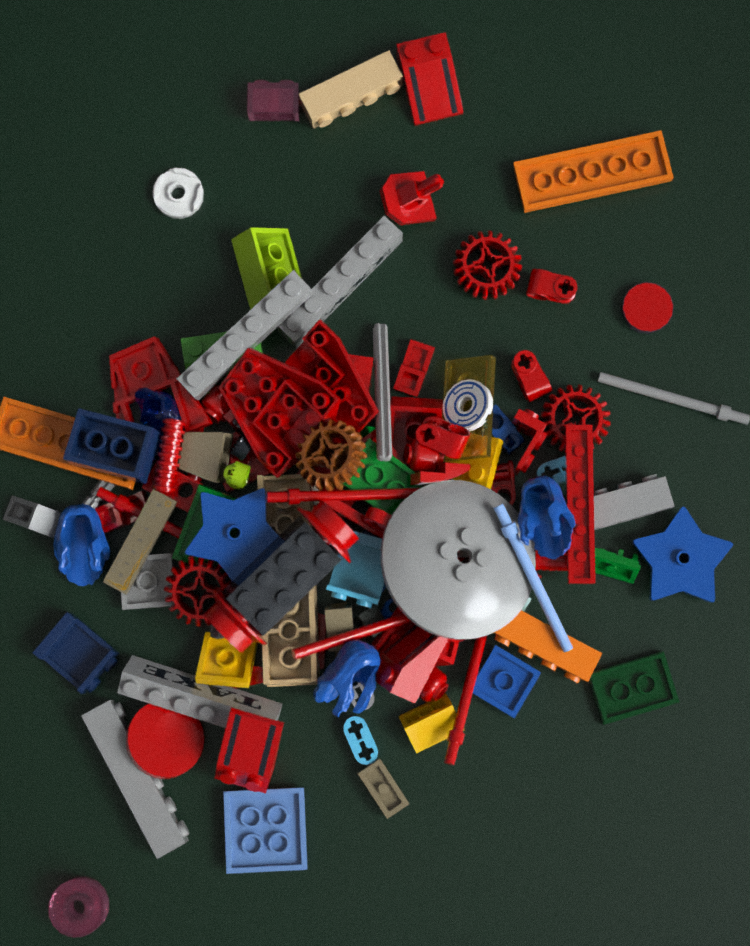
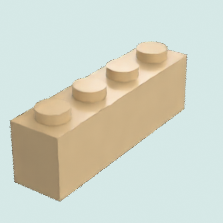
M388 50L299 93L300 104L312 128L314 129L318 126L322 128L332 123L333 119L341 115L345 117L352 114L357 107L373 104L378 100V97L386 93L387 95L394 94L403 86V75Z

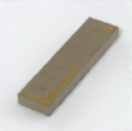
M153 489L103 581L104 583L125 595L129 593L178 503L176 500Z

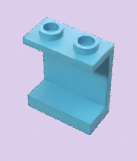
M353 531L359 537V540L348 549L351 563L349 564L338 553L342 560L334 567L326 590L332 591L331 597L346 601L347 596L357 598L356 604L371 608L373 603L378 605L385 583L380 557L382 539Z

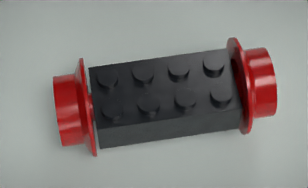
M323 500L311 511L297 508L299 513L315 530L299 516L222 591L223 595L216 589L212 590L216 603L204 615L239 652L245 651L253 642L266 645L267 642L261 634L264 636L342 560L329 545L349 564L351 563L348 549L359 540V537Z

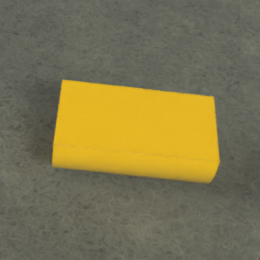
M445 693L437 702L434 700L426 702L399 716L416 754L447 739L449 730L453 729L456 711Z

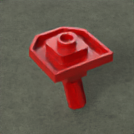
M425 171L391 174L379 190L385 214L399 225L435 221L437 218L431 193L443 187L444 179L441 178L440 174H434L426 179Z

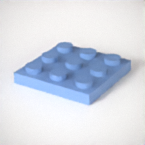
M304 787L267 789L266 794L250 790L224 791L226 874L308 869Z

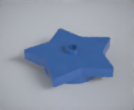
M261 488L234 501L202 492L203 526L185 553L189 556L217 561L233 581L279 536L266 522L265 489ZM238 528L240 535L237 538H232L230 536L231 529Z
M681 507L664 532L632 541L633 546L651 570L649 596L651 601L678 592H684L709 603L715 601L714 569L732 548L733 543L702 533L685 507ZM680 554L686 555L687 563L680 562Z

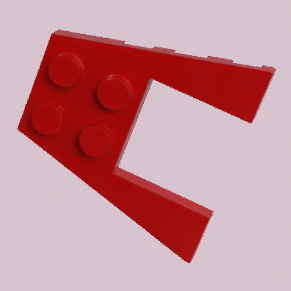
M151 337L109 356L111 387L114 389L115 398L113 413H116V418L135 423L129 404L171 387L181 419L186 423V427H184L186 432H195L213 424L199 400H196L177 380L181 372L159 338Z

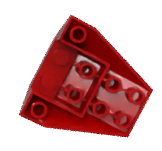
M320 319L302 338L304 342L287 359L285 364L323 381L341 399L334 421L336 423L343 421L346 426L351 425L355 428V432L360 433L378 414L379 410L340 337ZM342 438L331 439L334 444H347V441Z
M251 347L245 351L219 386L223 397L258 460L276 478L280 477L299 461L295 454L302 451L297 443L305 442L302 434L309 436L312 433L310 427L319 429V421L324 422L325 426H327L329 420H334L341 401L323 381Z

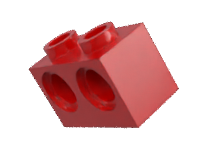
M156 462L149 473L147 483L142 486L149 493L153 491L152 486L156 484L154 476L157 477L155 468H158L159 465ZM179 472L175 476V480H177V484L174 483L176 492H159L176 500L178 503L175 507L188 513L198 485H203L200 483L202 478L191 473L184 475ZM185 485H191L193 487L192 495L187 498L181 497V488Z

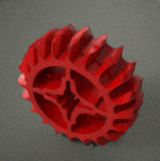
M491 230L488 231L487 237H484L481 231L478 232L477 240L472 235L468 236L469 243L461 242L460 247L462 250H456L455 255L458 259L453 260V265L459 267L454 270V275L461 276L457 280L458 285L467 283L464 291L467 293L472 288L474 290L472 295L474 298L478 296V292L483 293V300L487 299L488 293H491L493 299H497V291L505 296L507 294L506 287L509 289L515 287L513 281H519L520 275L517 272L522 270V265L518 264L521 261V255H513L517 252L518 247L512 246L509 248L511 239L508 238L504 242L501 241L503 235L501 233L497 235V238H493ZM489 248L499 251L502 255H493ZM480 249V259L473 261L471 265H467L468 257L474 251ZM484 259L490 262L489 265L492 263L490 272L489 269H485L486 266L483 268ZM508 265L507 274L496 282L495 272ZM471 273L483 276L486 283L476 280L472 277Z
M579 384L577 386L576 392L573 391L572 385H567V394L562 388H558V397L551 394L549 400L552 403L545 402L543 405L549 411L541 412L540 414L541 418L548 419V421H544L547 424L545 428L550 429L546 431L548 433L546 438L553 435L554 438L550 444L553 446L559 441L561 443L559 451L561 452L565 448V435L561 431H565V425H576V422L574 424L572 422L568 423L572 414H575V417L576 415L579 417L584 415L578 422L579 425H586V419L593 414L595 415L594 443L600 445L602 443L600 436L606 437L608 431L602 428L611 425L609 420L603 419L610 415V411H602L607 402H597L601 396L599 393L594 397L590 396L592 392L590 387L583 393L582 385ZM570 400L584 402L589 407L579 409ZM562 404L564 406L565 419L556 425L555 411Z
M189 556V565L182 559L179 561L181 570L175 566L172 567L171 572L175 576L168 575L166 577V581L172 585L164 587L165 592L172 594L165 597V602L174 601L169 610L170 612L176 609L179 610L176 616L177 619L182 618L184 614L187 616L185 623L188 625L192 618L196 619V626L201 625L202 619L205 620L207 626L211 625L204 615L207 611L203 610L205 599L214 598L213 589H216L223 595L222 591L232 582L231 579H225L228 575L225 571H220L222 567L219 563L215 567L212 565L214 561L209 560L208 563H205L203 558H199L198 563H196L195 558ZM197 571L195 582L179 585L184 575ZM205 572L212 574L218 580L220 587L210 584L206 580ZM201 579L200 585L203 586V589H206V591H204L199 602V595H197V592H194V590L197 588ZM180 594L190 597L194 602L195 609L186 605Z

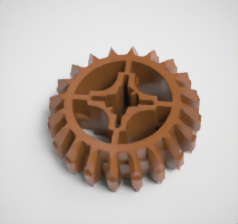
M329 420L327 426H325L324 422L319 421V429L310 427L312 433L309 436L302 434L305 442L297 443L298 448L302 451L295 454L296 458L300 460L296 463V466L299 470H302L300 475L302 478L307 479V483L310 486H316L318 490L326 488L327 491L334 490L336 486L337 489L343 490V483L346 482L348 485H352L350 478L353 475L357 478L360 477L357 469L365 468V464L360 460L367 458V454L362 451L366 448V444L361 441V434L355 432L353 426H346L343 421L336 423L334 420ZM342 438L347 441V444H334L331 439ZM319 466L321 468L327 467L331 473L320 474L316 472L315 468Z

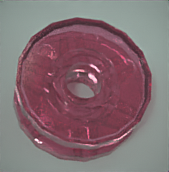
M75 877L66 881L53 892L49 901V917L53 926L61 934L69 937H83L94 932L106 920L109 912V897L105 888L97 880L89 877ZM75 900H79L84 904L85 910L83 913H78L74 909Z

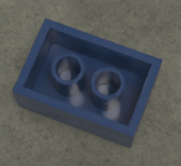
M78 408L63 460L74 466L146 484L161 433L153 427Z

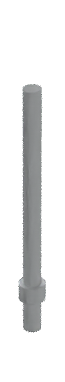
M600 372L597 382L716 416V419L722 421L732 420L748 425L750 421V415L731 410L730 406L723 404L717 406Z

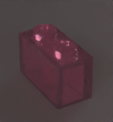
M256 80L254 83H248L247 113L249 121H299V83H294L291 80H281L279 83Z

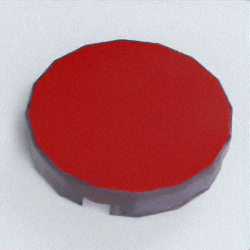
M644 282L635 285L627 292L622 301L621 312L631 329L638 333L651 334L661 330L668 324L673 315L674 305L671 295L665 288L656 283Z

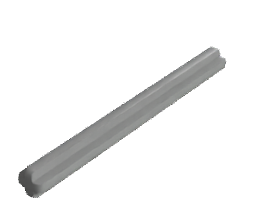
M376 323L373 328L375 405L379 410L375 416L377 459L388 462L392 457L388 327L386 324Z

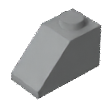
M12 495L3 520L54 538L61 513Z

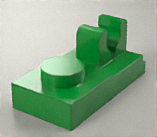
M595 548V573L633 584L641 565H638V555L635 553L629 559L623 557L624 550L622 549L616 555V553L605 549Z

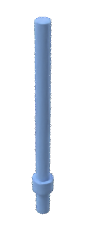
M504 504L494 507L493 509L502 525L500 529L504 537L509 539L563 652L573 649L572 644L518 535L519 529L516 523L511 521Z

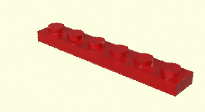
M565 425L566 504L575 518L576 525L571 535V547L567 550V584H595L592 425Z

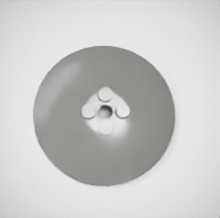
M446 480L431 483L413 492L396 508L383 533L380 552L381 568L386 587L392 599L409 620L436 636L455 640H469L494 633L506 626L518 615L531 593L532 587L509 539L504 537L500 529L502 525L493 508L504 504L511 521L516 523L518 529L519 514L507 500L491 489L480 484L462 480ZM529 540V545L523 544L536 569L534 546L532 540ZM459 550L467 552L469 556L467 564H463L458 560L457 552Z

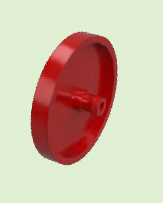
M152 704L145 705L134 715L126 732V748L134 765L143 773L159 779L175 778L187 772L200 758L204 746V732L199 719Z

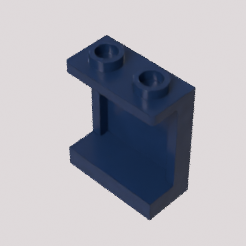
M67 612L33 651V654L40 660L46 661L74 685L80 694H86L87 691L92 693L101 682L98 678L104 671L108 673L117 664L118 660L116 657L119 655V652L77 616Z

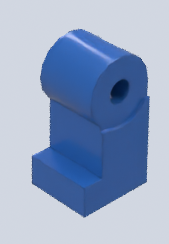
M496 404L493 405L491 414L487 415L486 422L480 428H483L490 437L503 440L501 450L510 455L525 442L524 438Z

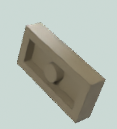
M380 758L358 773L387 819L409 805L408 800Z

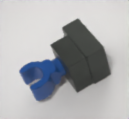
M389 599L386 601L381 610L374 605L353 620L358 627H362L390 618L393 613L389 610V604L394 602V600ZM379 633L366 636L365 638L368 641L374 638Z

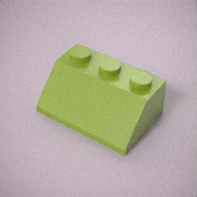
M249 228L231 239L250 310L293 270L301 277L287 228Z

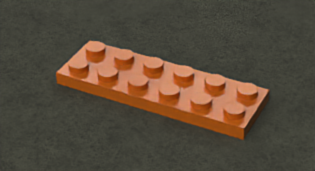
M662 130L513 162L524 213L671 182L674 178Z
M3 397L0 406L1 451L133 490L136 481L74 466L63 460L75 417Z

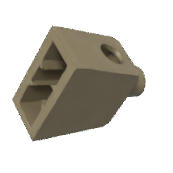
M185 432L183 436L184 442L180 444V447L183 449L179 451V455H181L179 469L211 482L225 483L223 473L229 463L234 434L223 432Z
M352 602L326 604L327 638L354 629ZM344 644L329 648L328 651H334L336 658Z

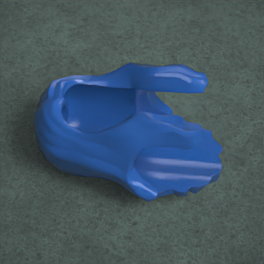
M548 476L531 478L523 484L521 489L522 500L518 515V525L521 533L520 540L527 546L529 545V540H533L535 543L534 549L538 551L541 557L556 560L558 557L563 556L571 547V535L573 528L576 526L575 518L567 507L561 487L554 479Z
M87 504L70 505L63 510L59 517L53 544L54 555L59 562V572L63 575L66 574L68 581L78 586L93 585L95 580L99 579L100 574L103 573L105 561L110 556V547L106 541L100 517L96 510Z
M351 640L344 644L334 661L318 677L317 687L313 692L315 702L325 701L328 703L339 696V700L333 709V715L339 717L341 712L347 711L354 699L352 683L359 682L364 686V689L352 712L360 714L364 711L376 689L375 675L381 663L379 653L374 646L361 640Z

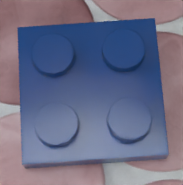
M495 645L477 675L473 694L515 718L541 672Z

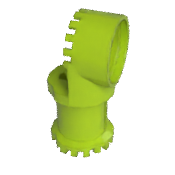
M238 461L226 466L223 476L227 484L233 489L245 487L249 482L251 466Z

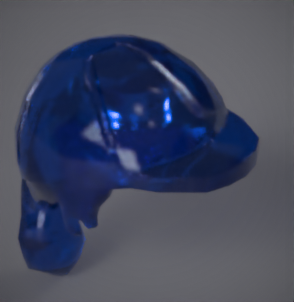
M139 388L136 391L135 398L141 410L139 421L142 422V425L155 428L163 436L164 432L161 431L162 427H165L163 419H181L175 398L172 395L163 391H152L148 388ZM161 439L159 440L154 461L160 459V456H158L157 454L158 452H161V448H159V444H162Z

